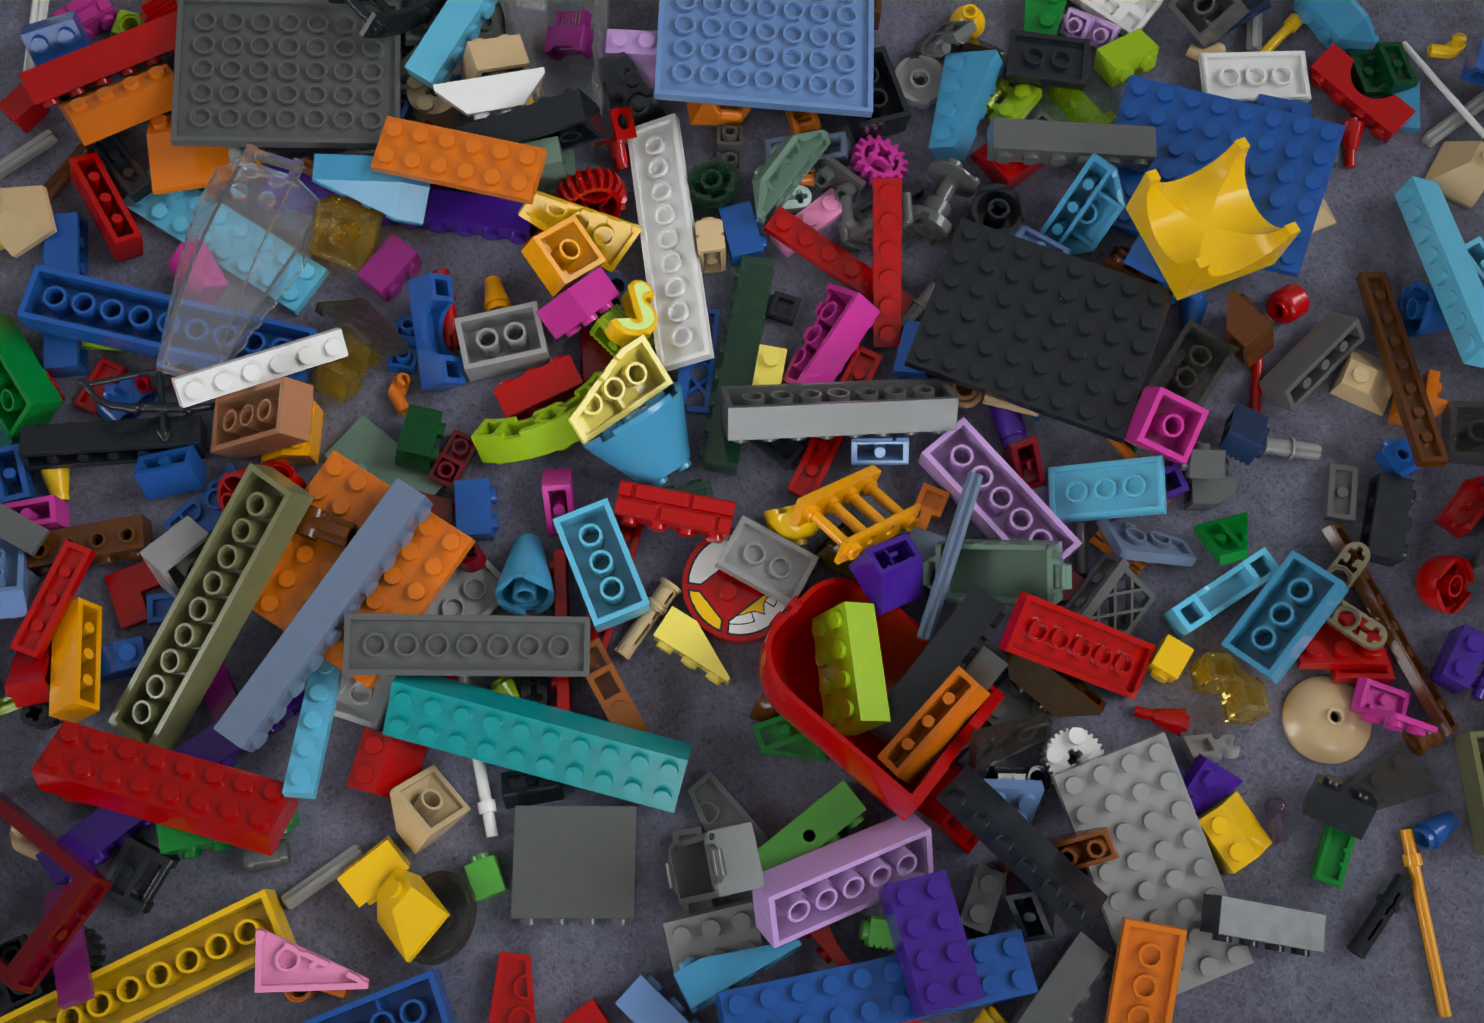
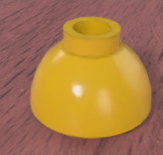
M962 5L952 13L949 21H974L977 30L970 34L969 37L976 39L983 33L985 17L983 12L975 5Z

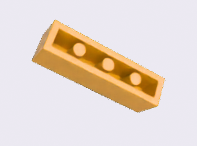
M80 597L71 601L52 638L49 716L77 723L100 711L102 606Z

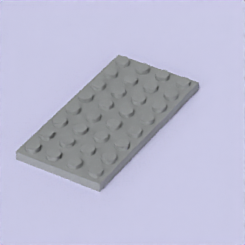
M1157 732L1050 775L1071 831L1077 832L1092 828L1108 827L1120 857L1117 859L1086 867L1090 880L1108 896L1101 909L1116 948L1122 916L1185 928L1187 935L1176 995L1254 963L1248 946L1239 945V938L1232 937V943L1212 940V933L1200 931L1203 894L1227 897L1228 895L1165 732Z

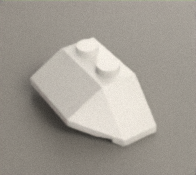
M544 67L434 84L433 87L437 96L467 117H474L475 121L486 119L492 113H505L511 111L515 106L525 105L544 78L545 70Z

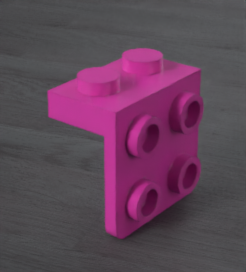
M1358 677L1350 711L1362 715V721L1377 725L1383 722V728L1401 733L1403 728H1406V732L1425 737L1426 732L1437 733L1438 731L1436 726L1406 716L1411 693L1369 678Z

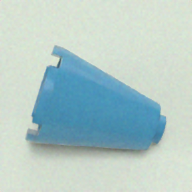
M528 533L520 535L515 539L496 585L495 596L498 598L497 603L508 612L526 615V611L535 610V614L547 610L554 602V588L543 541L536 535Z

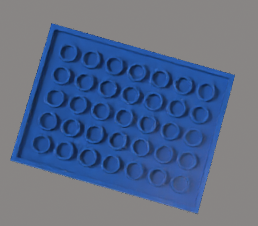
M1130 75L1113 124L1154 126L1156 130L1157 157L1148 169L1142 171H1133L1131 168H1117L1126 206L1146 172L1156 169L1161 177L1160 182H1171L1184 178L1213 162L1235 140L1245 137L1250 144L1245 160V178L1250 197L1256 209L1266 221L1276 227L1283 228L1289 223L1296 222L1301 230L1275 264L1263 269L1297 278L1346 126ZM1126 208L1123 209L1110 228L1111 230L1139 236L1140 234Z

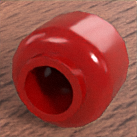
M1287 284L1271 293L1267 299L1269 316L1281 324H1289L1305 315L1310 306L1308 294L1301 286L1296 284Z

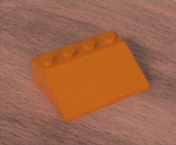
M158 63L57 105L83 145L87 146L171 111L174 73L167 64Z
M172 114L159 115L148 120L147 144L154 195L237 183L234 165L230 163L228 155L230 147L173 146L170 141ZM242 147L245 149L247 158L245 166L248 181L263 179L265 147Z

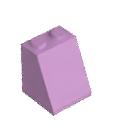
M607 29L606 57L625 52L648 88L654 89L657 31Z

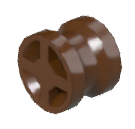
M1427 719L1422 720V722L1435 726L1431 721ZM1406 730L1403 731L1405 743L1417 756H1423L1427 754L1429 748H1437L1443 744L1439 730L1437 733L1426 732L1425 737L1408 733Z

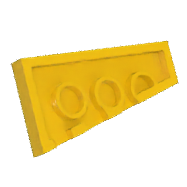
M536 191L532 205L524 203L518 211L520 217L543 231L575 214L607 260L601 267L610 272L614 271L642 231V226L540 191Z

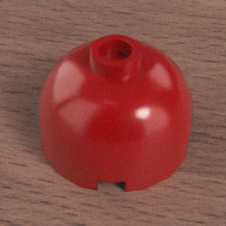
M1439 555L1429 558L1415 575L1417 596L1425 606L1436 611L1452 614L1458 613L1465 607L1472 592L1467 591L1469 582L1474 583L1472 565L1468 560L1453 555Z

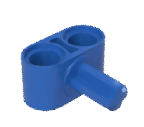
M136 378L122 380L118 384H106L103 387L105 389L103 393L104 399L117 403L154 402L156 393L154 391L141 393L136 388ZM100 404L96 407L97 413L106 421L124 420L127 418L137 419L143 413L132 414L124 411L110 410Z

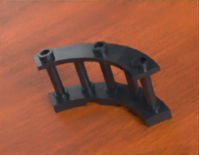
M362 0L326 1L329 3L347 4L365 22L359 33L362 37L385 38L405 33L423 23L431 22L439 14L447 0H405L410 6L396 11L384 0H365L370 1L380 11H372V13L361 3Z

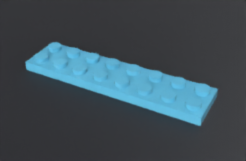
M149 168L146 173H147L148 176L151 178V173H150V168ZM198 189L154 195L152 192L136 204L129 195L123 200L130 212L178 242H206L220 268L297 316L330 274L328 269Z

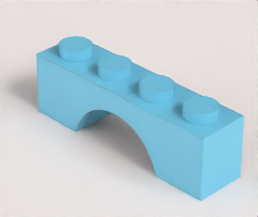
M1264 547L1162 616L1177 637L1181 639L1270 580L1280 566Z

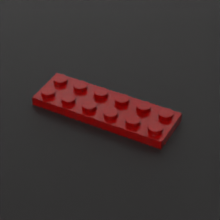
M1021 591L998 648L1135 700L1156 645Z

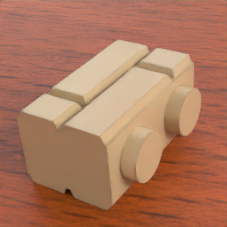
M713 217L702 218L695 223L697 251L702 274L723 272L726 270L723 222Z

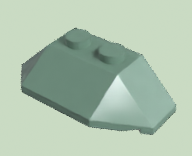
M817 130L786 136L781 143L774 145L770 152V157L765 164H761L756 169L752 184L756 214L762 227H765L779 206L783 207L831 144L828 132Z

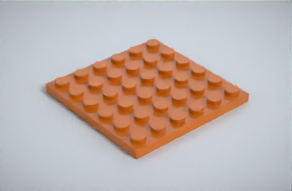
M333 450L305 488V491L314 496L310 505L323 509L331 516L355 523L358 526V532L391 486ZM431 512L426 521L419 523L413 532L414 536L411 542L406 547H402L396 555L393 567L389 571L384 572L380 577L374 593L364 599L358 614H425L474 545L475 540ZM294 533L252 610L285 631L345 548L322 540H318V542L312 541ZM344 628L341 631L342 636L340 640L330 647L323 656L324 659L342 671ZM349 675L371 690L381 677V675Z

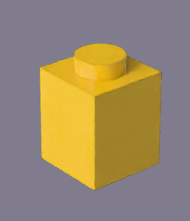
M1170 634L1166 635L1155 648L1147 668L1151 672L1150 676L1161 683H1171L1177 680L1194 649Z

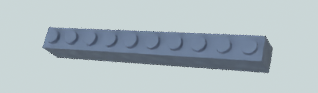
M399 478L394 481L214 726V730L239 748L252 753L266 742L268 738L267 733L274 723H278L284 717L287 711L286 707L293 697H297L303 691L305 681L311 672H315L321 666L324 660L323 656L327 650L340 640L342 636L341 631L344 628L345 613H359L360 605L366 597L374 593L380 577L384 572L389 571L393 567L396 555L402 547H406L411 542L414 536L413 532L419 523H423L429 517L433 503L425 495Z

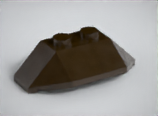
M1006 651L1007 661L1010 662L1008 665L1009 679L1013 681V685L1018 691L1023 694L1028 693L1033 697L1038 707L1044 712L1052 713L1056 717L1096 716L1103 712L1107 702L1077 678Z

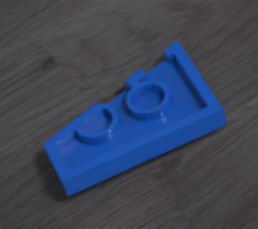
M231 462L225 468L226 471L215 481L212 479L205 485L206 489L196 498L187 501L163 523L166 532L188 515L210 535L223 513L217 495L219 481L226 473L238 470L236 465Z

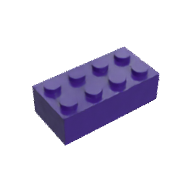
M946 870L886 884L878 891L915 1019L974 1003L985 998Z

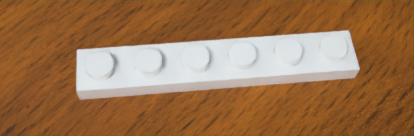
M334 328L173 377L171 380L179 405L185 408L349 355L342 330Z

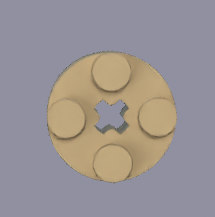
M411 75L407 79V98L418 122L425 123L427 120L435 126L449 128L460 120L462 113L437 96L433 89L412 78Z

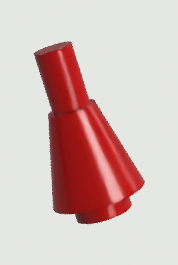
M1349 117L1343 119L1339 124L1346 126L1341 140L1344 151V168L1353 169L1356 167V151L1358 150L1365 123L1361 122L1359 118Z
M1136 705L1133 717L1152 721L1153 724L1180 737L1181 732L1187 733L1191 718L1190 715H1186V708H1155L1153 710Z

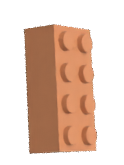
M284 376L216 398L210 453L243 460L308 442L311 433L310 422L314 404V386Z

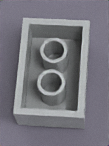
M537 301L454 318L464 370L470 382L548 364L551 358L543 322L536 313L540 310Z

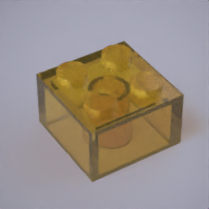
M335 194L318 201L309 253L359 271L376 252L383 213L373 208L368 209L362 206V204Z

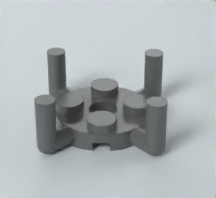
M910 192L902 193V251L907 248L906 230L904 228L911 225L914 221ZM844 195L841 197L843 221L837 223L839 246L847 252L855 249L869 251V246H872V213L868 215V219L855 220L852 196Z

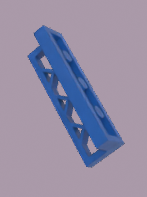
M707 308L708 316L714 317V325L710 327L711 333L713 332L714 358L709 359V366L705 361L679 368L677 382L682 386L685 413L709 415L721 309ZM702 364L708 371V376L698 383L691 374L693 369ZM692 382L694 387L690 389V383ZM707 383L705 392L702 386ZM699 390L705 397L704 407L689 406V396Z

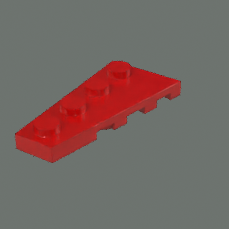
M499 951L488 1023H536L530 955Z

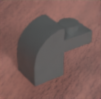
M1225 459L1224 479L1189 478L1186 481L1190 490L1184 493L1185 510H1212L1233 494L1237 486V477H1226L1229 473L1228 459Z

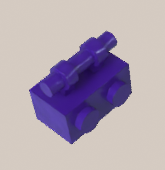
M1467 624L1451 629L1429 674L1433 683L1453 694L1473 687L1474 689L1470 697L1482 702L1484 698V667L1480 676L1476 674L1480 665H1484V633Z

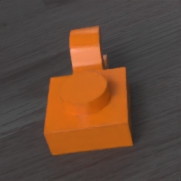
M924 482L915 503H919L922 506L919 512V521L915 527L926 531L931 518L939 521L950 493Z

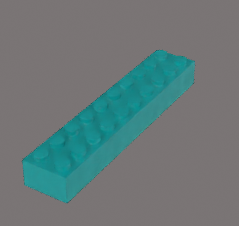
M396 676L392 681L382 734L674 813L692 748L690 743L440 676Z

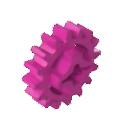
M867 135L866 139L860 138L851 152L853 156L850 159V163L855 164L852 169L853 172H860V178H866L869 186L872 185V178L902 177L903 179L908 171L906 167L909 163L903 159L906 155L905 152H899L897 150L899 148L898 144L891 145L889 138L883 141L880 135H877L875 139L871 135Z

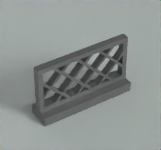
M1105 552L1064 608L1097 622H1100L1101 618L1109 617V627L1117 629V615L1125 614V624L1121 629L1117 630L1130 635L1157 596L1129 569L1130 564L1123 557ZM1124 574L1125 588L1117 590V582ZM1141 592L1145 597L1138 606L1133 607V593ZM1125 594V608L1117 610V595ZM1106 597H1109V611L1100 613V605ZM1078 679L1083 684H1085L1089 689L1093 685L1091 683Z

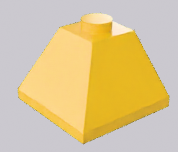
M396 867L377 890V922L405 961L411 963L450 914L420 875Z

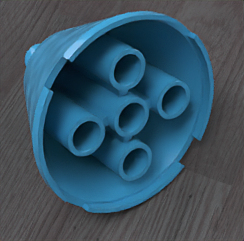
M674 382L586 444L582 442L581 444L586 450L637 483L655 487L661 486L668 481V474L675 470L677 473L681 472L692 464L689 460L691 455L682 386L679 382Z

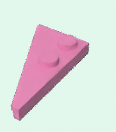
M258 928L256 930L254 993L369 988V978L266 929Z

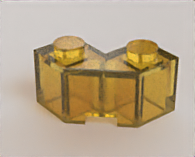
M357 324L342 332L349 356L321 364L316 372L318 378L315 388L341 403H345L358 395L365 385L361 382L362 378L369 368L375 370L381 361L386 344V338L361 324Z
M1207 652L1189 666L1194 693L1220 696L1225 723L1253 725L1271 712L1265 684L1257 676L1252 678L1240 667L1242 662L1234 655Z

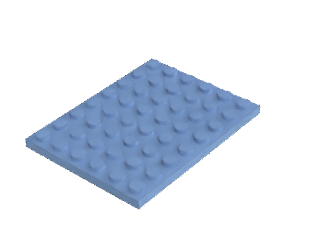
M659 0L654 99L872 117L874 0Z

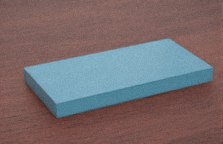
M1159 455L1048 467L1049 508L1063 523L1167 514L1164 457Z

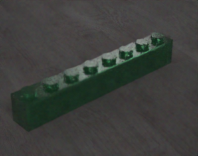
M743 255L741 265L736 264L733 280L738 282L736 290L731 289L729 305L733 306L732 314H726L724 331H728L727 340H721L719 356L723 357L722 366H716L714 382H718L717 392H711L709 408H713L712 418H706L704 434L708 435L707 445L701 444L699 461H703L705 471L737 476L743 443H735L727 439L721 421V386L752 385L774 277L775 260Z

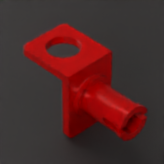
M628 106L609 110L614 138L595 142V147L603 145L609 147L614 171L631 167L625 143L629 139L637 138L632 110ZM620 114L624 115L627 120L626 129H622L618 124V116Z

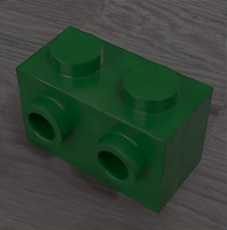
M409 404L396 448L395 465L429 472L431 462L437 463L440 446L436 445L437 440H443L446 430V423H442L443 411Z

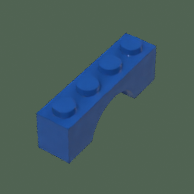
M429 272L408 281L422 390L443 392L466 384L462 357L453 354L447 348L443 337L444 319L447 311L454 304L451 276Z

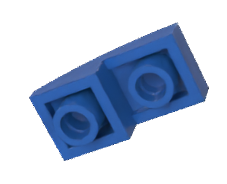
M399 314L392 334L394 343L387 362V369L389 372H404L409 375H416L418 357L412 316Z

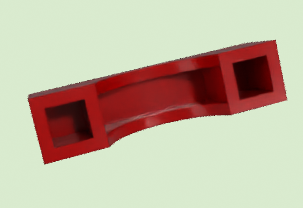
M1333 43L1311 65L1308 71L1310 84L1316 89L1325 91L1332 103L1346 109L1350 117L1359 118L1361 122L1365 123V126L1375 139L1382 140L1387 144L1410 121L1416 111L1396 94L1383 99H1373L1359 93L1352 84L1350 76L1354 59Z

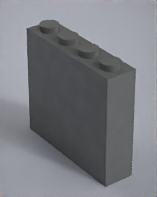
M515 806L511 918H519V925H537V919H549V925H568V919H580V925H598V919H611L610 925H629V919H636L638 807Z

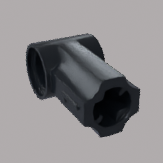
M1040 765L1032 767L990 766L986 774V779L1030 780L1031 775L1033 780H1042L1044 792L1051 785L1050 773L1045 767Z

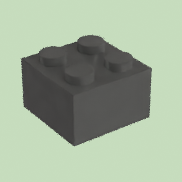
M1172 0L1167 4L1205 48L1213 45L1250 12L1241 0Z

